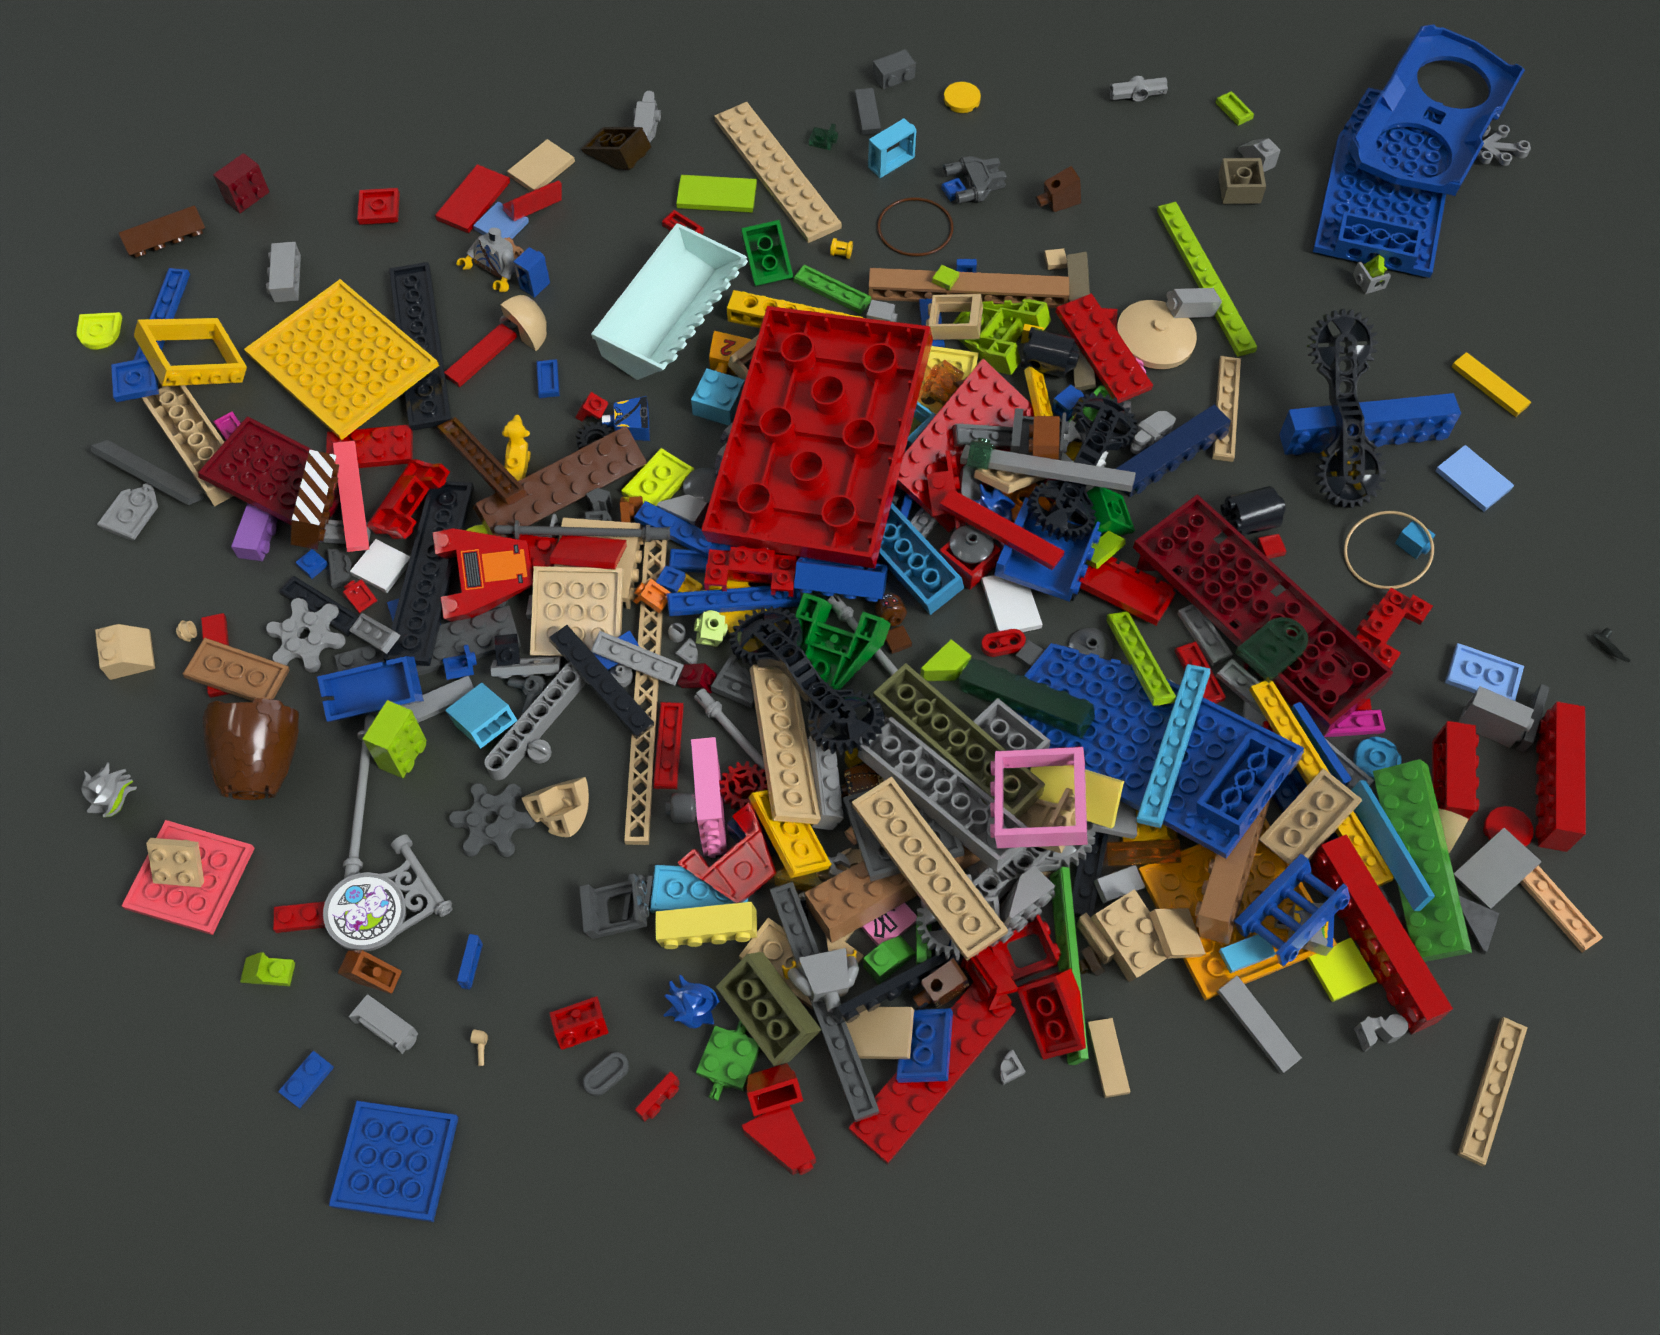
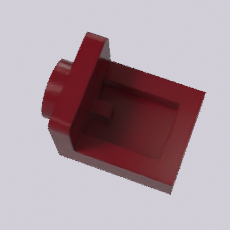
M706 663L685 664L678 685L681 688L700 687L701 689H706L708 693H712L711 685L715 681L717 674Z

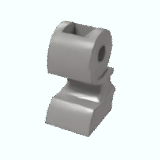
M1392 1014L1386 1020L1381 1016L1377 1018L1368 1016L1354 1030L1362 1050L1365 1052L1376 1043L1377 1035L1385 1043L1396 1042L1408 1030V1023L1403 1016L1398 1014Z

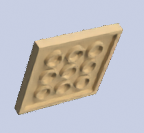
M534 566L530 655L563 657L549 641V637L565 625H568L590 651L599 631L617 638L621 636L624 569Z

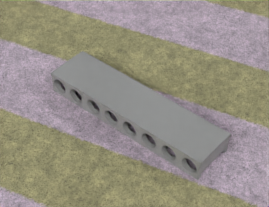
M892 716L888 719V723L881 728L882 734H876V741L869 740V747L864 744L861 745L862 751L858 750V757L885 780L892 776L909 800L916 804L930 818L934 819L948 833L957 837L966 848L996 873H999L1026 848H997L996 840L991 838L990 824H995V817H991L990 803L995 802V800ZM945 769H947L951 773L952 777L946 772ZM1003 807V816L1006 819H1003V829L1028 828Z

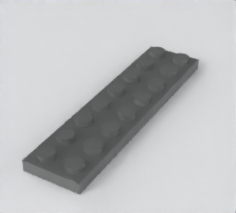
M510 606L491 610L474 618L456 620L440 625L430 666L416 665L418 676L444 669V658L465 655L464 645L469 646L470 652L475 653L476 659L496 654L495 636L517 634L518 636ZM518 636V644H519V647H520V646H521V643H520L519 636ZM373 645L337 654L335 659L338 672L385 662L383 659L385 653Z

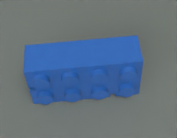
M799 557L796 562L794 588L799 589V592L812 593L813 590L820 591L825 596H834V593L843 594L844 598L855 599L856 596L865 597L867 601L876 602L878 599H882L885 593L888 565L876 563L875 569L868 568V570H864L862 566Z
M410 656L317 677L321 697L334 696L335 699L322 701L327 722L379 712L387 700L400 706L424 701L415 658Z

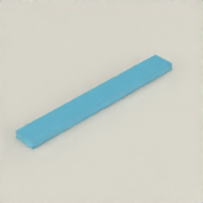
M1190 664L1186 666L1137 815V823L1158 828L1162 826L1210 676V668Z

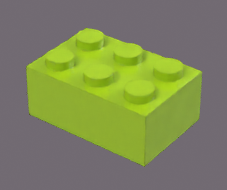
M389 700L386 701L363 737V741L379 769L402 779L412 770L416 757L424 751L427 741L412 710Z

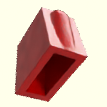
M787 1063L748 1075L746 1089L754 1116L803 1101L796 1074Z

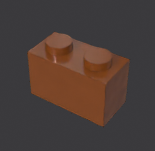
M1034 416V425H1029V438L1033 439H1029L1028 451L1033 452V456L1059 460L1060 416Z

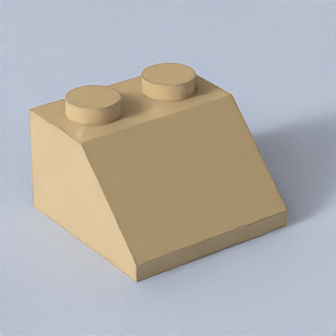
M116 624L95 630L100 669L110 680L155 669L151 632L149 629Z

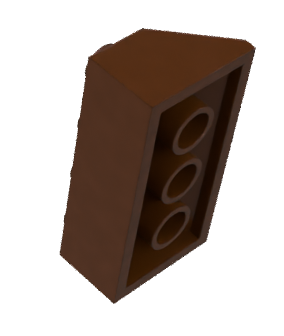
M194 205L119 232V235L129 256L134 254L135 258L147 254L145 251L147 249L153 248L156 251L166 247L164 244L166 242L172 241L175 244L184 241L183 236L191 234L192 237L203 234L202 229H205V226Z

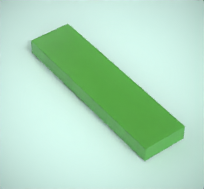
M803 265L794 276L795 283L859 314H862L871 302V296L806 265Z

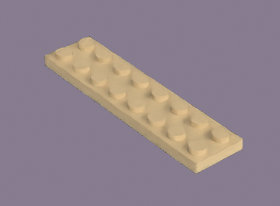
M754 664L750 668L772 819L773 821L818 824L821 816L799 692L790 678L779 668L758 667L757 664Z
M892 776L852 801L855 811L966 960H969L1008 933L1006 926Z

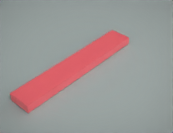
M355 441L333 443L336 464L340 465L338 486L347 552L370 550Z

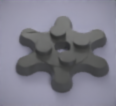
M476 783L470 789V796L474 801L473 806L466 811H454L450 814L448 820L453 828H465L469 831L470 835L462 846V851L466 856H476L480 849L488 844L494 845L502 857H510L514 854L516 848L511 840L513 832L517 829H530L536 824L528 812H519L515 808L517 800L522 795L519 785L509 784L501 794L493 796L488 793L485 785ZM497 814L498 819L492 824L486 823V816Z

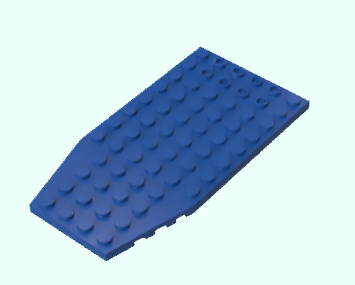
M1368 88L1336 141L1313 252L1365 264L1377 255H1380L1384 258V266L1387 269L1430 278L1435 263L1446 194L1396 185L1357 167L1348 147L1380 92H1382V90ZM1427 110L1423 118L1440 125L1444 116ZM1396 127L1383 132L1377 138L1376 146L1379 156L1384 163L1400 174L1414 178H1431L1445 172L1450 165V155L1445 145L1437 137L1424 130L1413 127Z
M1051 643L1008 694L1003 703L1050 740L1049 749L1055 747H1083L1085 769L1124 781L1120 801L1139 811L1174 703L1153 706L1138 680L1132 664L1129 666L1122 664L1120 660L1111 659L1110 661L1099 658V655L1092 653L1090 655L1082 654L1077 649ZM1166 679L1177 697L1180 685ZM1203 697L1162 824L1227 859L1302 756L1304 747Z

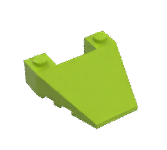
M1023 299L1022 303H1012L1011 300H1004V304H994L993 301L982 302L983 312L980 338L958 340L970 351L979 353L978 358L981 360L985 359L997 372L1012 375L1021 363L1015 342L1023 333L1024 324L1043 327L1045 330L1051 322L1046 302ZM961 312L952 324L969 323L971 312Z

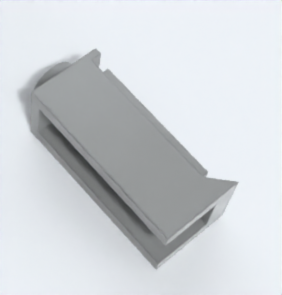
M368 994L349 1016L354 1024L361 1023L401 1054L405 1050H409L417 1040L418 1032L414 1027Z

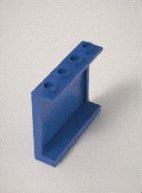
M1026 497L1015 520V524L1064 550V556L1055 568L1051 570L1005 544L997 561L994 576L1070 602L1072 595H1077L1080 589L1081 582L1078 581L1079 578H1084L1088 568V565L1085 564L1086 561H1091L1095 549L1092 546L1093 544H1098L1102 532L1098 531L1100 522L1097 521L1095 528L1091 530L1087 537L1084 536L1082 540L1077 538L1076 542H1074L1070 538L1066 542L1063 537L1057 540L1054 534L1049 537V531L1042 532L1041 525H1034L1037 520L1030 519L1032 513L1027 512L1029 508L1027 502L1029 499ZM1068 521V522H1070V523H1072V524H1075V525L1084 526V525H1081V524H1078V523H1075V522H1072V521Z

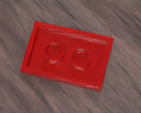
M562 535L550 556V563L615 570L627 547V542L622 539Z

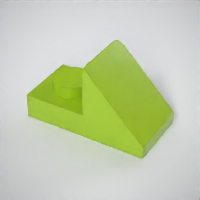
M264 952L246 957L240 982L290 986L295 962L291 959L268 958Z

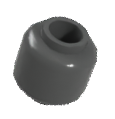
M693 793L672 794L670 802H666V816H671V820L675 824L693 823L697 817L695 795Z

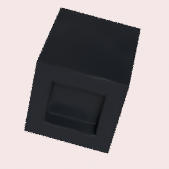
M517 634L495 636L497 666L520 664Z

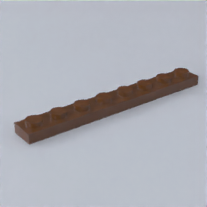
M456 417L437 426L440 434L507 505L516 503L527 496L525 488Z

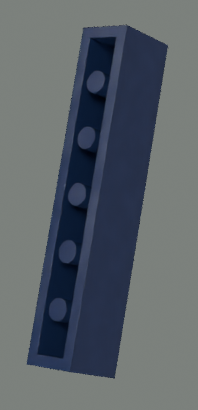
M1214 404L1117 467V470L1136 473L1132 492H1124L1129 497L1143 492L1149 484L1158 482L1167 472L1175 471L1182 462L1190 461L1196 453L1208 449L1217 439L1221 440L1229 433L1231 420Z

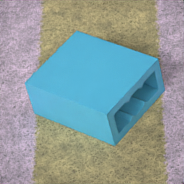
M480 683L445 710L454 725L480 749L517 721L509 705L483 683Z

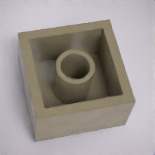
M1223 158L1218 174L1223 204L1261 203L1266 189L1261 158Z

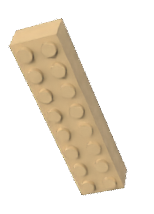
M158 380L159 394L142 397L141 399L215 507L233 497V495L198 478V472L222 446L224 441L185 385L162 386Z

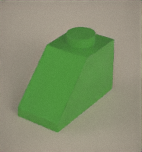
M899 935L882 942L865 956L863 967L880 985L913 958L916 952Z

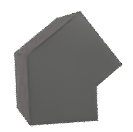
M596 488L586 494L590 511L607 510L610 513L613 504L609 491Z

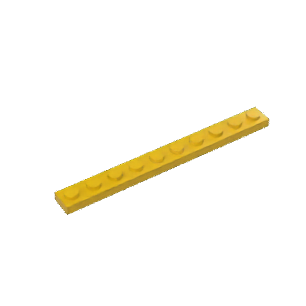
M1270 678L1251 686L1249 691L1273 731L1304 747L1302 759L1296 768L1306 785L1308 786L1323 768L1329 772L1272 679ZM1353 811L1335 830L1338 837L1347 834L1378 887L1391 882L1394 876Z

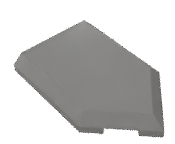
M146 483L143 484V487L134 490L127 489L121 491L97 525L105 531L134 541L158 508L153 486Z

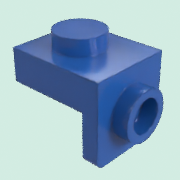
M464 645L465 655L443 659L447 680L474 675L473 666L477 665L474 652H470L468 645Z

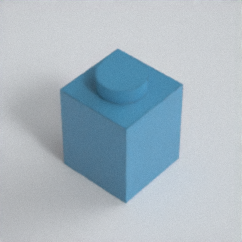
M1412 521L1400 533L1395 544L1415 559L1422 553L1426 555L1431 549L1426 532L1415 521ZM1428 529L1432 539H1434L1435 534Z

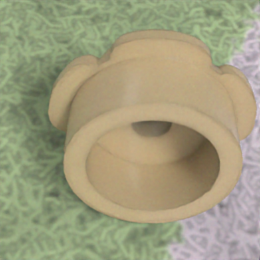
M182 620L176 628V633L180 639L190 642L192 638L197 636V629L192 621Z

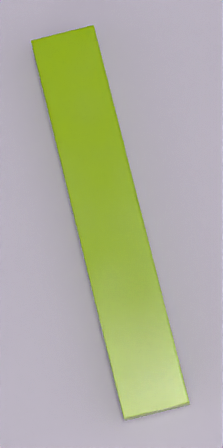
M1129 612L1107 614L1106 621L1130 665L1132 664L1133 670L1152 705L1175 703L1176 695Z

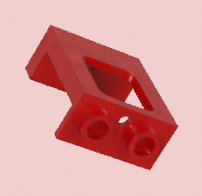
M1036 915L1035 921L1027 923L1020 932L1013 931V935L1005 943L1000 941L993 947L989 946L1014 982L1056 967L1061 956L1058 945L1052 943L1049 935L1051 932L1047 922L1042 921L1040 915ZM1032 934L1037 935L1046 953V959L1023 968L1016 967L1007 944Z

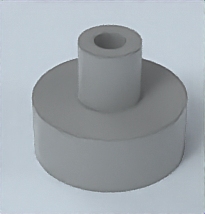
M618 664L610 670V673L622 687L630 685L633 681V672L629 667Z

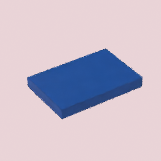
M951 1008L914 1010L910 1059H898L896 1077L898 1083L948 1081L953 1020Z

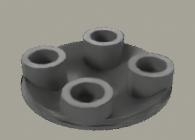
M699 468L690 472L683 482L685 495L689 494L693 497H700L708 505L718 471L711 468Z

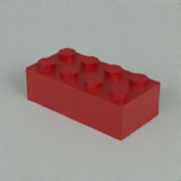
M1447 721L1432 741V784L1438 808L1459 814L1469 821L1470 817L1479 808V799L1476 798V790L1479 786V777L1476 776V769L1479 765V756L1476 755L1479 735L1476 734V725Z

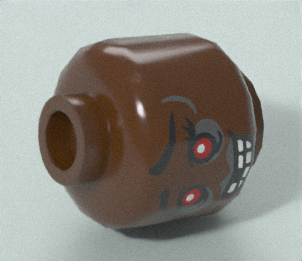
M884 594L883 598L878 599L875 604V611L878 617L884 618L891 626L901 624L907 615V610L901 598L896 594Z

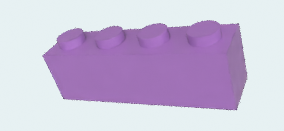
M247 503L231 546L236 556L241 559L263 561L265 554L269 552L272 535L276 533L278 518Z

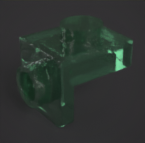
M978 438L977 441L971 440L966 463L967 467L983 470L989 469L992 451L995 449V446L990 443L991 440L985 438Z

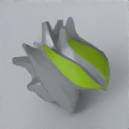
M107 762L106 766L102 767L100 772L92 778L84 771L85 779L81 790L86 800L91 803L87 813H103V817H112L121 811L127 794L137 789V787L128 786L133 782L132 779H129L131 777L129 774L121 776L126 772V769L109 774L110 764Z

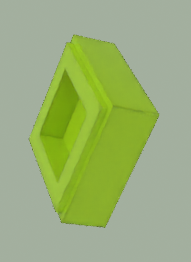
M941 265L933 276L932 283L950 290L959 278V272Z

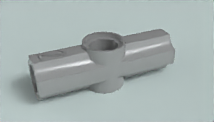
M1135 76L1129 82L1110 84L1109 87L1111 100L1133 98L1136 102L1143 101L1151 95L1167 94L1168 90L1166 77L1144 80L1142 76Z

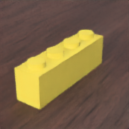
M752 902L656 911V940L665 949H676L678 945L698 947L702 943L708 942L724 944L728 940L747 942L750 938H757L756 908Z

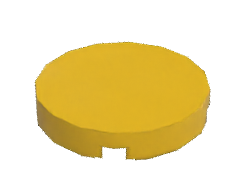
M955 82L945 89L944 103L954 112L969 113L980 104V90L971 83Z

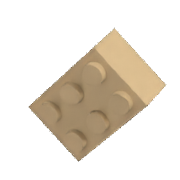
M1135 889L1090 917L1114 950L1113 959L1128 982L1138 978L1166 959L1150 917V911Z

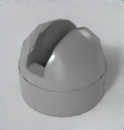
M673 623L668 629L669 639L673 642L683 641L686 637L685 627L681 623Z

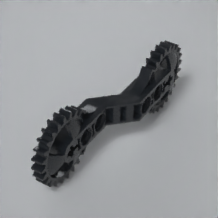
M1340 309L1339 313L1334 310L1331 311L1330 315H1323L1324 321L1317 320L1316 323L1319 327L1311 328L1315 334L1308 336V339L1313 341L1312 344L1307 345L1308 348L1313 350L1308 356L1315 357L1311 364H1319L1316 371L1329 384V400L1336 418V436L1323 450L1326 457L1319 456L1323 463L1322 465H1316L1321 471L1316 473L1315 476L1321 477V480L1317 481L1316 485H1323L1319 492H1327L1325 499L1333 498L1331 504L1336 505L1339 503V507L1347 505L1348 508H1354L1355 504L1361 507L1363 501L1370 503L1369 496L1377 497L1375 490L1383 489L1379 482L1386 481V479L1381 477V474L1387 473L1386 470L1381 469V466L1386 464V462L1378 460L1382 454H1375L1378 447L1370 442L1365 435V420L1357 399L1358 379L1370 368L1367 361H1374L1370 354L1378 351L1372 347L1378 344L1379 341L1372 338L1377 335V332L1371 333L1370 331L1374 324L1366 325L1368 317L1361 319V312L1354 315L1353 309L1348 310L1347 313L1345 309ZM1332 321L1341 334L1333 336L1327 324ZM1367 341V345H1357L1356 342ZM1340 342H1345V347L1340 346ZM1329 343L1328 347H1318V344ZM1346 353V356L1339 357V354ZM1342 360L1346 363L1344 371H1341L1339 368ZM1341 382L1346 384V391L1344 393L1339 388ZM1350 424L1354 428L1351 436L1347 433V427ZM1350 446L1354 449V454L1351 457L1347 455V449ZM1347 461H1354V464H1347ZM1365 470H1375V474L1365 475ZM1348 471H1353V475L1348 476ZM1326 472H1337V476L1326 477ZM1361 482L1366 493L1361 496L1353 484Z
M1092 392L1090 396L1085 394L1084 397H1080L1071 413L1074 416L1072 421L1076 422L1074 427L1082 441L1073 462L1096 466L1104 452L1119 450L1121 446L1125 448L1127 444L1130 445L1139 428L1136 425L1138 420L1133 419L1135 414L1129 413L1130 408H1124L1123 402L1117 403V398L1112 400L1108 394L1106 397H1103L1100 392L1097 396ZM1084 407L1099 410L1093 421L1083 414ZM1117 421L1126 426V435L1113 432ZM1048 480L1046 484L1041 483L1039 487L1036 486L1028 498L1027 506L1029 508L1027 512L1032 513L1030 519L1037 520L1034 525H1041L1042 532L1049 531V537L1054 534L1057 540L1063 537L1066 542L1070 538L1076 542L1077 538L1082 540L1084 536L1087 537L1095 525L1094 522L1097 517L1094 514L1096 510L1091 509L1093 503L1086 493V484ZM1039 497H1047L1054 500L1049 511L1045 510L1038 503ZM1074 511L1084 518V526L1068 522Z
M773 606L768 611H765L763 607L760 613L753 610L752 616L746 614L745 621L738 620L740 626H733L734 632L730 633L731 639H729V642L737 660L741 659L743 664L749 661L750 666L757 662L758 667H777L790 678L807 706L811 709L808 717V728L811 738L815 741L817 747L821 746L824 752L829 749L831 754H834L836 750H839L840 755H843L845 750L852 754L854 748L862 751L861 745L864 744L869 747V740L876 741V734H882L881 727L885 726L883 721L885 716L881 704L877 702L876 697L871 698L870 693L863 696L861 690L855 695L853 689H832L819 676L804 651L800 648L803 632L799 619L795 617L794 613L790 614L788 609L782 611L781 607L774 611ZM783 621L789 624V626L782 632L774 623ZM753 638L759 649L752 652L744 650L743 646ZM862 705L869 708L870 711L863 719L858 720L854 709ZM830 727L838 736L828 739L822 734Z

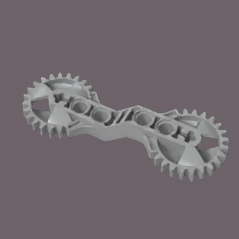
M1087 821L1088 845L1065 846L1062 854L1047 849L1037 851L1035 850L1037 847H1026L999 873L988 867L981 875L972 880V883L983 897L998 896L999 901L1008 891H1011L1018 878L1033 866L1040 872L1057 871L1063 864L1070 869V862L1078 866V857L1086 860V852H1092L1091 845L1095 844V837H1093L1095 836V831H1090L1089 821ZM1028 863L1029 866L1020 867L1019 864ZM987 885L996 886L992 890L985 889ZM921 900L922 908L917 909L919 917L916 918V924L919 926L917 928L918 935H922V943L928 942L927 947L929 951L936 947V956L945 952L947 960L951 954H955L956 960H959L961 952L953 942L949 946L951 939L944 929L938 931L927 930L926 926L937 920Z

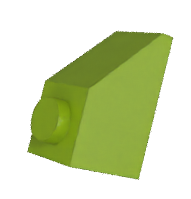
M951 639L921 668L920 676L926 681H955L960 675L964 676L970 670L971 655Z

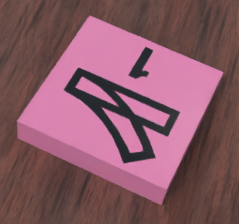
M903 903L861 928L879 946L882 942L904 934L916 924L917 916L906 903Z

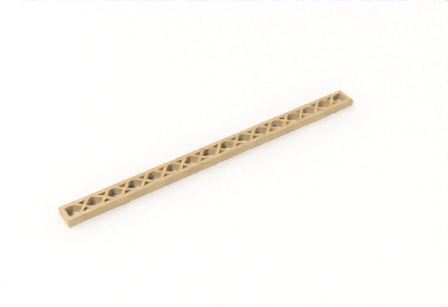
M645 540L642 583L645 584L650 578L656 582L666 566L668 540H651V542H646ZM657 546L661 551L654 556L650 550ZM656 564L660 570L652 574L648 569ZM641 601L638 645L646 649L643 646L651 640L655 646L649 651L661 655L663 610L660 613L655 610L650 612L646 608L648 605ZM650 621H653L657 626L648 631L645 626ZM636 671L634 700L638 705L642 704L646 699L652 704L645 712L654 721V726L637 739L633 735L631 737L625 845H649L659 680L639 671ZM646 680H649L653 686L645 691L641 685ZM644 740L649 744V747L644 752H641L637 749V746ZM643 761L648 768L640 774L635 767ZM642 782L647 789L638 795L634 788ZM641 804L645 811L637 817L632 810ZM638 825L644 830V837H631V831Z

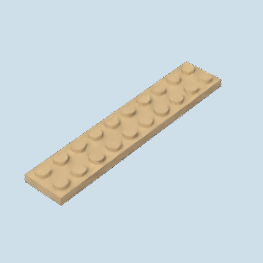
M748 102L714 115L715 122L808 243L842 228L841 221Z

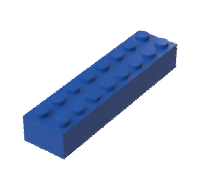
M1454 393L1359 403L1365 420V435L1377 447L1388 444L1400 445L1407 442L1447 439L1461 415ZM1331 405L1290 409L1279 434L1285 455H1300L1309 452L1320 453L1333 441L1336 436V418ZM1350 424L1347 427V433L1351 436L1354 428Z

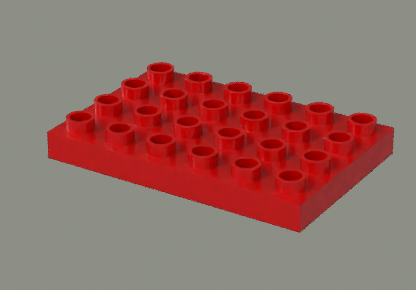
M767 306L703 523L702 532L706 540L731 546H745L755 549L766 548L768 550H775V553L875 569L933 342L931 326Z

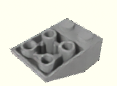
M1035 866L1018 878L1001 904L1000 920L1008 929V933L992 943V947L1000 941L1005 943L1013 935V931L1020 932L1027 925L1028 920L1033 922L1036 915L1042 913L1040 908L1044 907L1052 899L1050 894L1055 885Z

